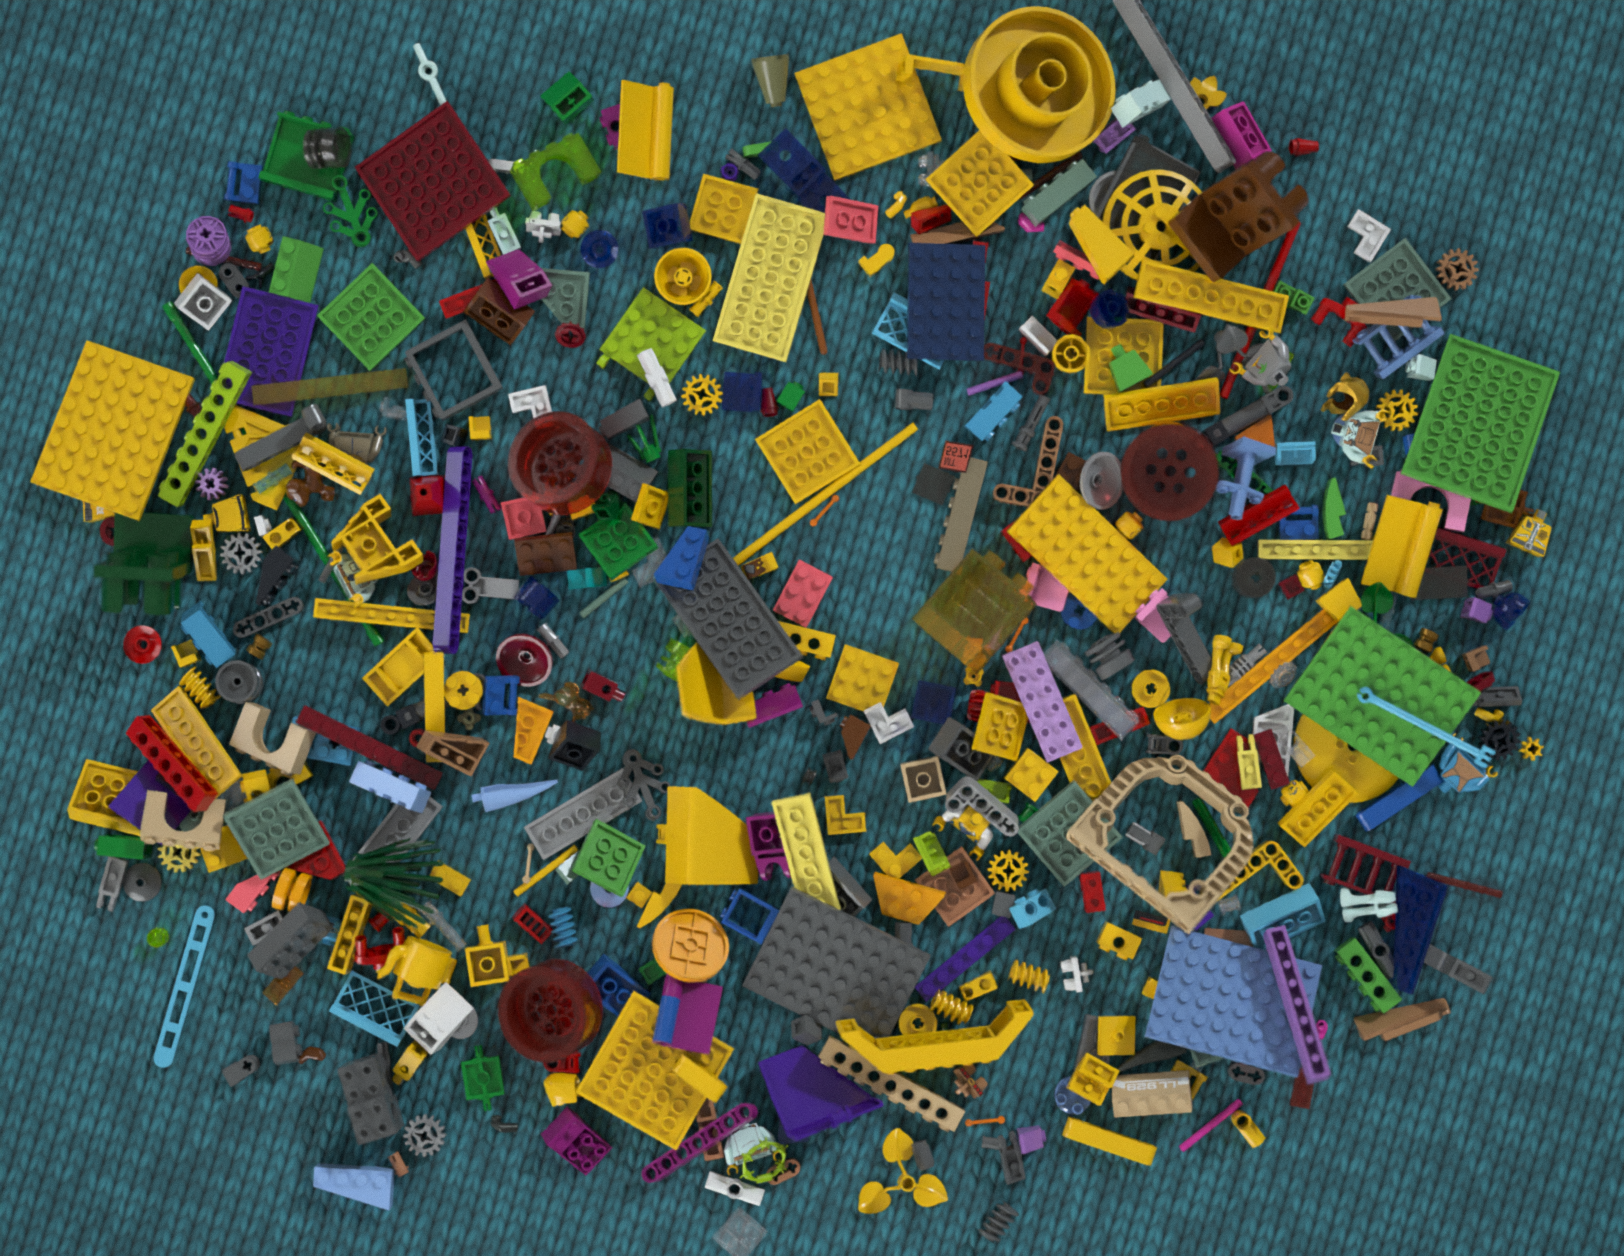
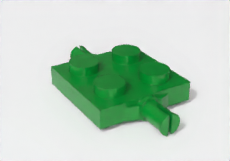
M482 1045L474 1046L476 1057L472 1060L461 1061L466 1100H483L484 1111L492 1110L490 1099L494 1096L505 1094L500 1055L484 1056Z

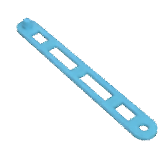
M207 905L201 906L196 910L154 1054V1062L161 1068L170 1066L174 1060L215 918L213 908ZM203 912L208 913L207 918L202 917ZM197 925L206 927L202 942L193 940ZM190 949L199 951L191 982L189 983L182 981ZM178 990L187 992L179 1023L177 1024L170 1022ZM167 1031L176 1033L171 1048L163 1046Z

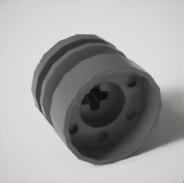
M1119 631L1102 637L1084 652L1086 657L1095 653L1096 656L1090 660V663L1100 661L1101 664L1095 671L1101 680L1110 677L1136 660L1130 649L1120 651L1119 648L1125 643L1124 640L1115 643L1114 640L1121 636Z

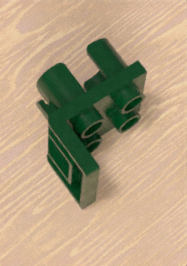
M143 512L140 521L115 513L114 552L106 553V560L94 565L93 577L102 578L101 611L119 613L123 610V605L138 604L140 580H145L144 612L146 614L169 615L173 614L174 608L177 610L181 609L182 577L190 574L193 568V542L190 531L192 520H194L193 515Z

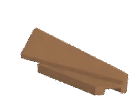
M1441 998L1390 1009L1385 1013L1376 1012L1354 1017V1022L1362 1040L1366 1041L1380 1035L1381 1039L1387 1041L1439 1021L1443 1018L1442 1016L1451 1013L1446 999Z

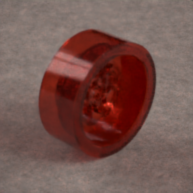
M554 411L535 417L518 432L509 450L508 472L516 490L534 505L551 514L569 515L586 509L602 495L611 476L612 456L610 448L602 435L583 419L572 413Z
M1179 422L1156 424L1141 432L1127 448L1121 464L1123 489L1130 502L1140 512L1151 518L1163 521L1185 519L1200 511L1214 494L1219 480V460L1210 440L1198 429ZM1158 449H1166L1168 456L1160 458L1157 455ZM1180 449L1187 452V458L1184 460L1177 458L1176 453ZM1154 464L1157 472L1149 474L1146 470L1147 465ZM1169 465L1174 466L1176 474L1168 475L1165 471L1166 467ZM1187 467L1195 469L1196 473L1193 477L1186 476L1185 469ZM1158 481L1163 482L1165 490L1157 491L1155 483ZM1176 483L1184 485L1185 489L1182 493H1177L1174 490Z
M562 959L544 960L517 972L505 984L498 1004L500 1026L509 1044L527 1059L541 1063L562 1060L586 1047L598 1033L603 1015L601 996L593 979L578 965Z

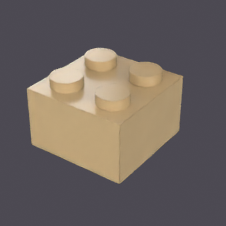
M938 756L900 763L909 803L946 795Z

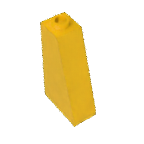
M1086 205L1081 209L1077 207L1070 214L1071 219L1068 224L1100 281L1105 285L1131 260L1134 253Z

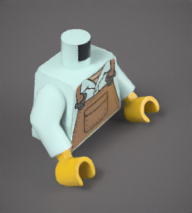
M1384 409L1379 412L1362 411L1355 413V415L1345 421L1344 425L1334 422L1331 433L1341 436L1339 445L1342 446V451L1350 460L1366 464L1371 469L1374 468L1373 465L1369 464L1371 460L1377 461L1371 455L1380 422L1389 421V419H1383V414L1390 413L1389 411Z

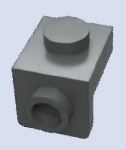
M819 700L811 702L812 706L809 709L813 718L817 717L819 723H824V725L835 722L836 713L825 717Z
M841 750L822 755L830 783L841 782L848 778Z

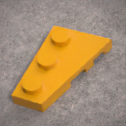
M518 697L514 758L532 765L554 711Z

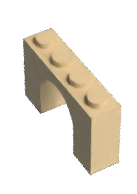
M245 702L229 745L235 747V751L238 753L250 754V758L253 760L265 761V765L270 768H280L281 773L285 775L301 774L316 732L300 724L291 723L283 745L272 753L263 742V730L271 710L257 703Z
M147 790L140 831L141 841L147 844L163 843L170 847L183 845L184 848L188 849L200 847L206 851L219 850L226 800L215 799L208 810L204 811L203 819L196 828L180 832L169 827L165 821L168 801L167 793Z

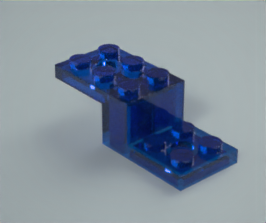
M786 128L758 154V157L785 183V188L803 207L825 213L826 206L820 203V199L823 196H835L851 200L826 174V169ZM788 151L791 157L789 160L783 161L780 159V153Z

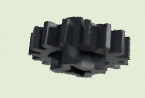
M1502 718L1499 719V722L1492 719L1491 725L1486 722L1487 728L1480 729L1483 735L1478 736L1481 740L1478 745L1480 747L1485 745L1495 750L1494 755L1488 752L1486 754L1491 758L1494 756L1496 760H1499L1500 756L1505 760L1507 754L1513 756L1512 750L1519 749L1515 746L1516 743H1521L1517 738L1521 735L1516 731L1517 727L1514 724L1512 725V722L1509 720L1505 722Z

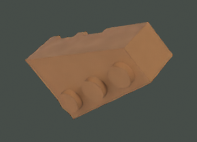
M425 730L416 747L443 763L472 776L490 743L481 737Z

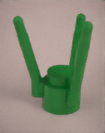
M652 414L650 415L655 447L653 444H648L639 424L636 427L644 443V448L641 449L632 436L627 435L642 460H646V463L660 458L659 453L662 452Z

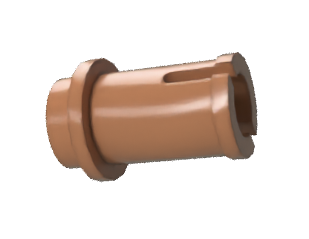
M399 1151L388 1157L396 1172L394 1174L398 1178L409 1172L407 1169L409 1167L405 1166Z

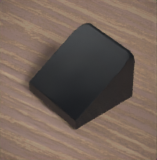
M446 424L440 442L455 447H463L468 431Z

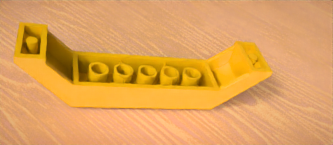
M1025 999L1006 1001L1007 1006L987 1026L883 1038L871 1036L857 1025L855 1019L837 1020L835 1022L843 1040L882 1073L892 1075L896 1074L897 1071L914 1072L916 1069L923 1068L925 1070H933L935 1067L940 1066L951 1068L957 1064L969 1066L974 1062L991 1063L992 1060H998L1033 1017V1010Z

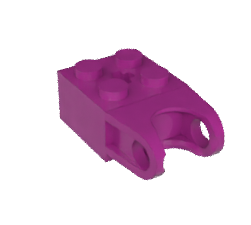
M757 813L746 817L751 852L755 857L760 877L764 881L770 880L772 878L773 865L778 863L785 876L792 878L775 813Z

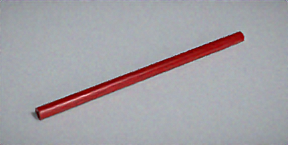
M1300 222L1287 232L1263 288L1264 290L1273 292L1301 225ZM1247 326L1245 333L1248 336V342L1240 349L1243 353L1247 354L1257 328ZM1237 352L1230 369L1237 372L1239 367L1234 363L1239 362L1242 364V360L1245 357H1242ZM1230 369L1219 393V396L1224 399H1228L1238 375L1231 373Z

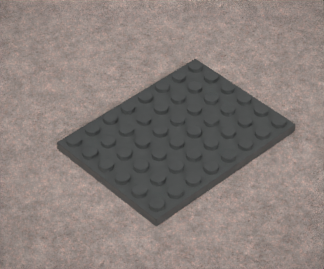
M791 886L742 986L802 1016L807 1015L813 1018L816 1023L838 1034L839 1031L835 1021L855 1019L857 1025L871 1036L883 1038L890 1036L931 955Z

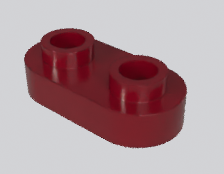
M1486 671L1476 675L1467 683L1482 691L1493 685L1495 677L1492 671Z

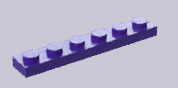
M1000 916L917 983L915 989L927 1002L935 995L938 989L941 991L1016 929L1006 917Z

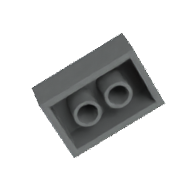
M948 717L928 748L932 753L978 781L994 756L972 749L975 733Z

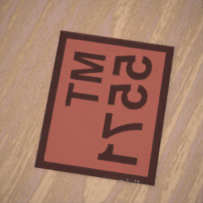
M945 441L939 468L966 473L973 445Z

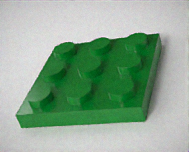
M624 502L615 520H599L578 535L611 581L658 549V545L644 526L631 520L633 512L626 502Z

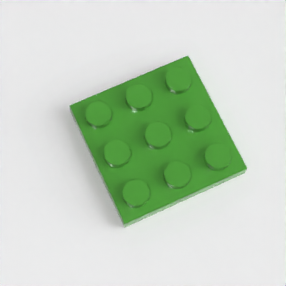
M595 819L571 871L615 895L623 897L645 849V845Z

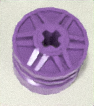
M201 216L189 224L186 231V240L195 260L206 266H216L223 263L229 257L231 242L224 224L219 219L211 216Z

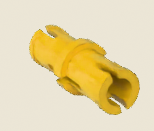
M713 281L707 293L695 302L689 310L699 317L703 310L713 303L712 300L723 289L722 286Z

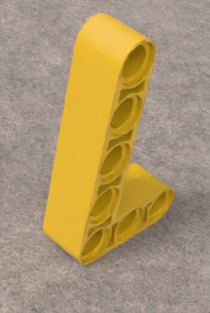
M1266 840L1252 850L1251 857L1243 868V876L1236 877L1218 900L1268 863L1287 887L1299 889L1304 881L1302 875L1277 842ZM1269 844H1273L1275 847L1272 854H1267L1266 847ZM1257 855L1259 863L1253 866L1250 860L1253 856ZM1284 859L1286 867L1283 870H1279L1277 864L1280 860ZM1292 875H1296L1298 878L1295 885H1290L1289 878Z

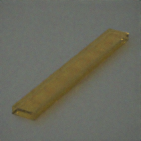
M406 368L255 385L252 386L254 406L402 389L408 388Z

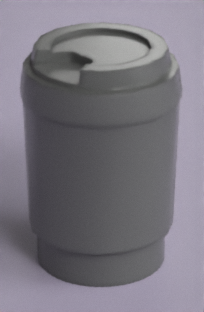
M926 1139L912 1143V1152L917 1168L922 1171L933 1167L935 1161Z

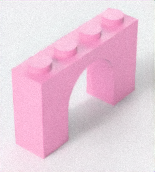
M1402 469L1400 472L1396 471L1391 496L1411 500L1413 494L1418 490L1434 488L1440 491L1447 500L1448 509L1444 529L1460 533L1464 532L1471 501L1470 498L1400 474Z

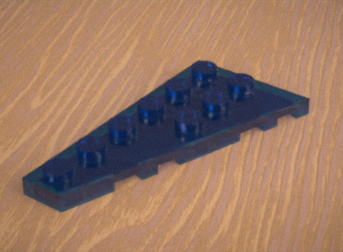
M1397 866L1396 904L1398 912L1395 913L1393 988L1413 995L1448 886L1402 866Z

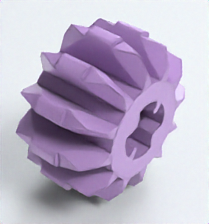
M206 468L204 469L205 475L202 473L198 474L202 478L201 481L195 480V483L201 485L196 488V491H202L200 496L203 498L207 496V500L211 501L213 496L218 500L220 499L219 493L222 495L226 494L222 489L229 487V485L223 484L228 478L222 477L223 471L217 473L216 468H212L210 473ZM210 480L214 481V488L210 487Z

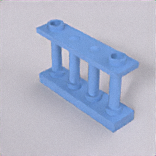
M1409 295L1403 300L1418 299L1422 297L1418 295ZM1423 320V334L1418 338L1414 337L1408 326H1399L1408 340V345L1403 349H1399L1386 329L1387 325L1374 324L1370 328L1363 329L1357 333V337L1353 342L1359 345L1365 344L1378 364L1377 368L1373 371L1376 377L1384 379L1445 333L1441 327L1430 326L1427 320ZM1378 332H1380L1393 352L1392 357L1388 360L1383 359L1370 339Z

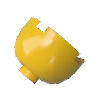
M1074 334L1065 335L1058 339L1052 349V361L1060 371L1069 374L1077 373L1084 369L1091 356L1089 345L1082 337Z

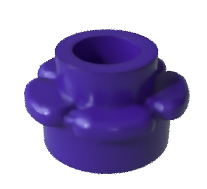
M733 163L723 165L720 170L722 173L721 177L725 180L735 181L737 175H739L738 167Z

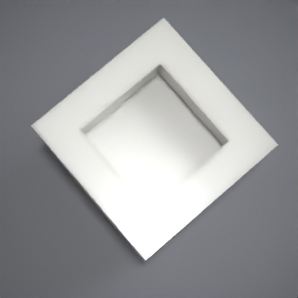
M262 515L254 517L258 534L263 537L271 530L270 521Z

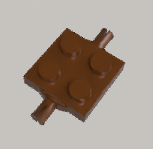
M1520 490L1512 513L1484 504L1480 519L1517 528L1522 514L1532 517L1533 514L1529 512L1534 513V509L1525 507L1528 492Z

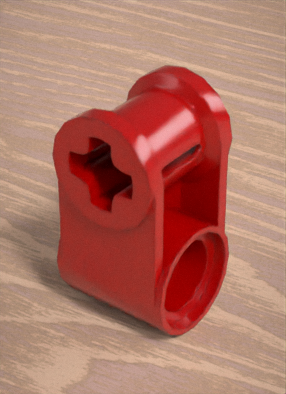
M550 1052L545 1057L544 1067L550 1072L580 1073L579 1057L581 1053ZM554 1057L558 1060V1064L552 1067L548 1064L547 1060Z

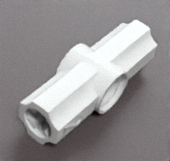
M652 348L638 354L637 357L646 373L644 375L651 389L654 390L662 408L677 401L668 383L669 380L663 367H660Z
M712 1171L709 1172L705 1184L707 1189L760 1206L765 1189L744 1183L737 1178L732 1179ZM737 1184L740 1190L737 1193H733L729 1187Z

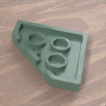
M541 268L552 284L547 297L543 298L542 301L561 324L571 321L572 324L579 323V326L585 330L590 272Z

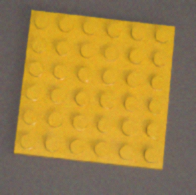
M902 33L794 73L834 181L942 141L915 68H913L912 75L903 82L896 81L897 63L905 55L909 54Z
M633 991L575 1093L677 1150L704 1103L706 1096L679 1077L671 1068L684 1053L718 1078L734 1048L714 1036L709 1055L654 1044L652 1039L660 1005Z

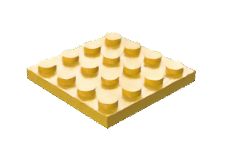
M980 130L925 179L976 237L1034 186L1014 161L988 141Z
M1087 317L1086 343L1090 347L1091 356L1088 364L1084 367L1083 394L1106 395L1118 393L1109 363L1116 359L1111 349L1119 344L1122 345L1126 353L1135 350L1153 374L1162 368L1164 323L1150 319ZM1148 378L1122 392L1145 389L1143 382ZM1161 379L1149 388L1161 386Z
M820 399L755 439L795 505L860 465L857 457Z

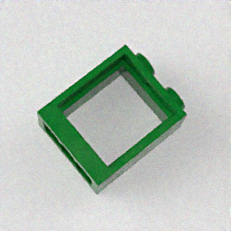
M105 834L98 836V839L95 840L94 849L97 851L96 855L147 859L152 857L153 844L144 843L140 837Z

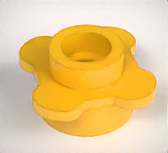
M971 666L966 667V677L963 679V682L966 685L975 684L977 687L981 686V678L984 674L983 669H974Z

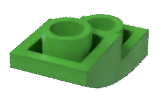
M1280 280L1277 281L1273 292L1288 295L1287 307L1304 315H1307L1315 299L1304 291L1295 289Z

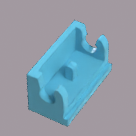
M1316 442L1276 443L1275 465L1314 464V461H1316Z

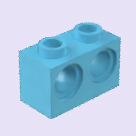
M1036 888L1028 892V897L1025 898L1023 896L1015 900V905L1009 908L1019 929L1032 925L1056 910L1046 889L1038 891Z

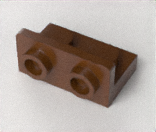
M1068 452L1056 475L1059 474L1078 492L1080 489L1081 471L1086 461Z

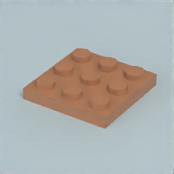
M962 846L948 855L947 859L951 867L967 860L977 882L960 890L949 868L933 877L927 870L915 879L917 884L946 892L945 897L936 905L935 909L948 927L995 894Z

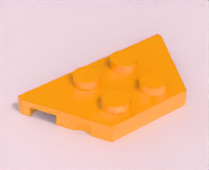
M875 872L873 875L882 914L917 925L926 918L946 895L944 891Z

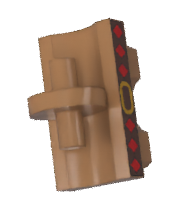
M973 1064L957 1067L953 1070V1073L958 1078L954 1081L958 1087L954 1091L956 1094L962 1092L965 1097L971 1094L973 1098L981 1097L984 1094L983 1090L988 1083L983 1077H979L975 1081L973 1080L971 1075L977 1071Z

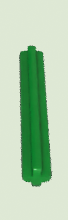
M1198 797L1192 801V804L1225 859L1231 852V848L1203 799Z

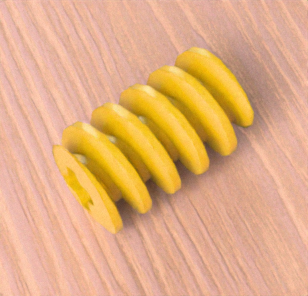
M194 667L182 677L179 685H186L184 691H191L189 694L191 698L197 696L195 703L202 702L200 704L201 709L208 708L221 695H214L217 691L216 688L209 690L212 684L205 685L204 682L207 678L199 679L202 672L194 673L196 669Z
M1014 960L1008 980L1011 977L1012 984L1019 980L1021 987L1026 982L1027 989L1034 985V991L1041 987L1044 994L1049 983L1050 974L1048 975L1047 969H1044L1041 973L1040 967H1036L1033 971L1032 964L1026 968L1025 962H1022L1019 966L1018 960Z
M940 989L936 991L930 1006V1011L937 1008L938 1015L944 1011V1018L950 1014L951 1022L958 1018L957 1025H960L962 1022L966 1024L973 1011V1005L969 1004L967 1006L965 1001L960 1003L959 998H954L951 994L947 995V992L944 990L940 992Z

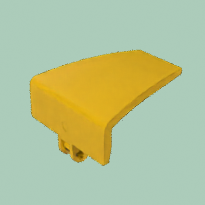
M695 643L676 667L682 714L694 720L721 725L756 719L753 691L737 700L698 643Z
M669 786L667 791V824H656V828H658L656 843L666 844L665 882L687 885L757 884L758 867L755 857L751 852L747 825L699 788Z

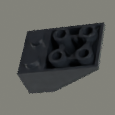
M275 545L263 561L256 599L257 605H270L276 598L275 593L279 589L282 590L288 583L286 579L289 575H294L300 567L298 565L300 560L281 546Z

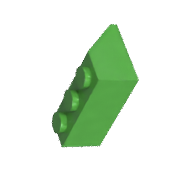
M283 236L269 293L311 303L324 248Z

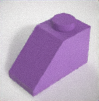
M1475 597L1466 598L1460 617L1479 623H1487V620L1489 621L1492 617V604Z
M1039 1125L1017 1128L1018 1143L1022 1154L1043 1148V1142H1046L1045 1130H1041Z

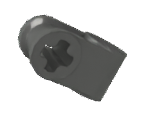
M1147 734L1148 748L1145 750V753L1176 755L1183 749L1181 740L1164 735ZM1173 740L1179 744V748L1176 751L1169 749V743Z
M248 1055L226 1067L221 1072L230 1087L255 1072L260 1067V1060L256 1055ZM252 1062L253 1065L251 1067H247L246 1064Z

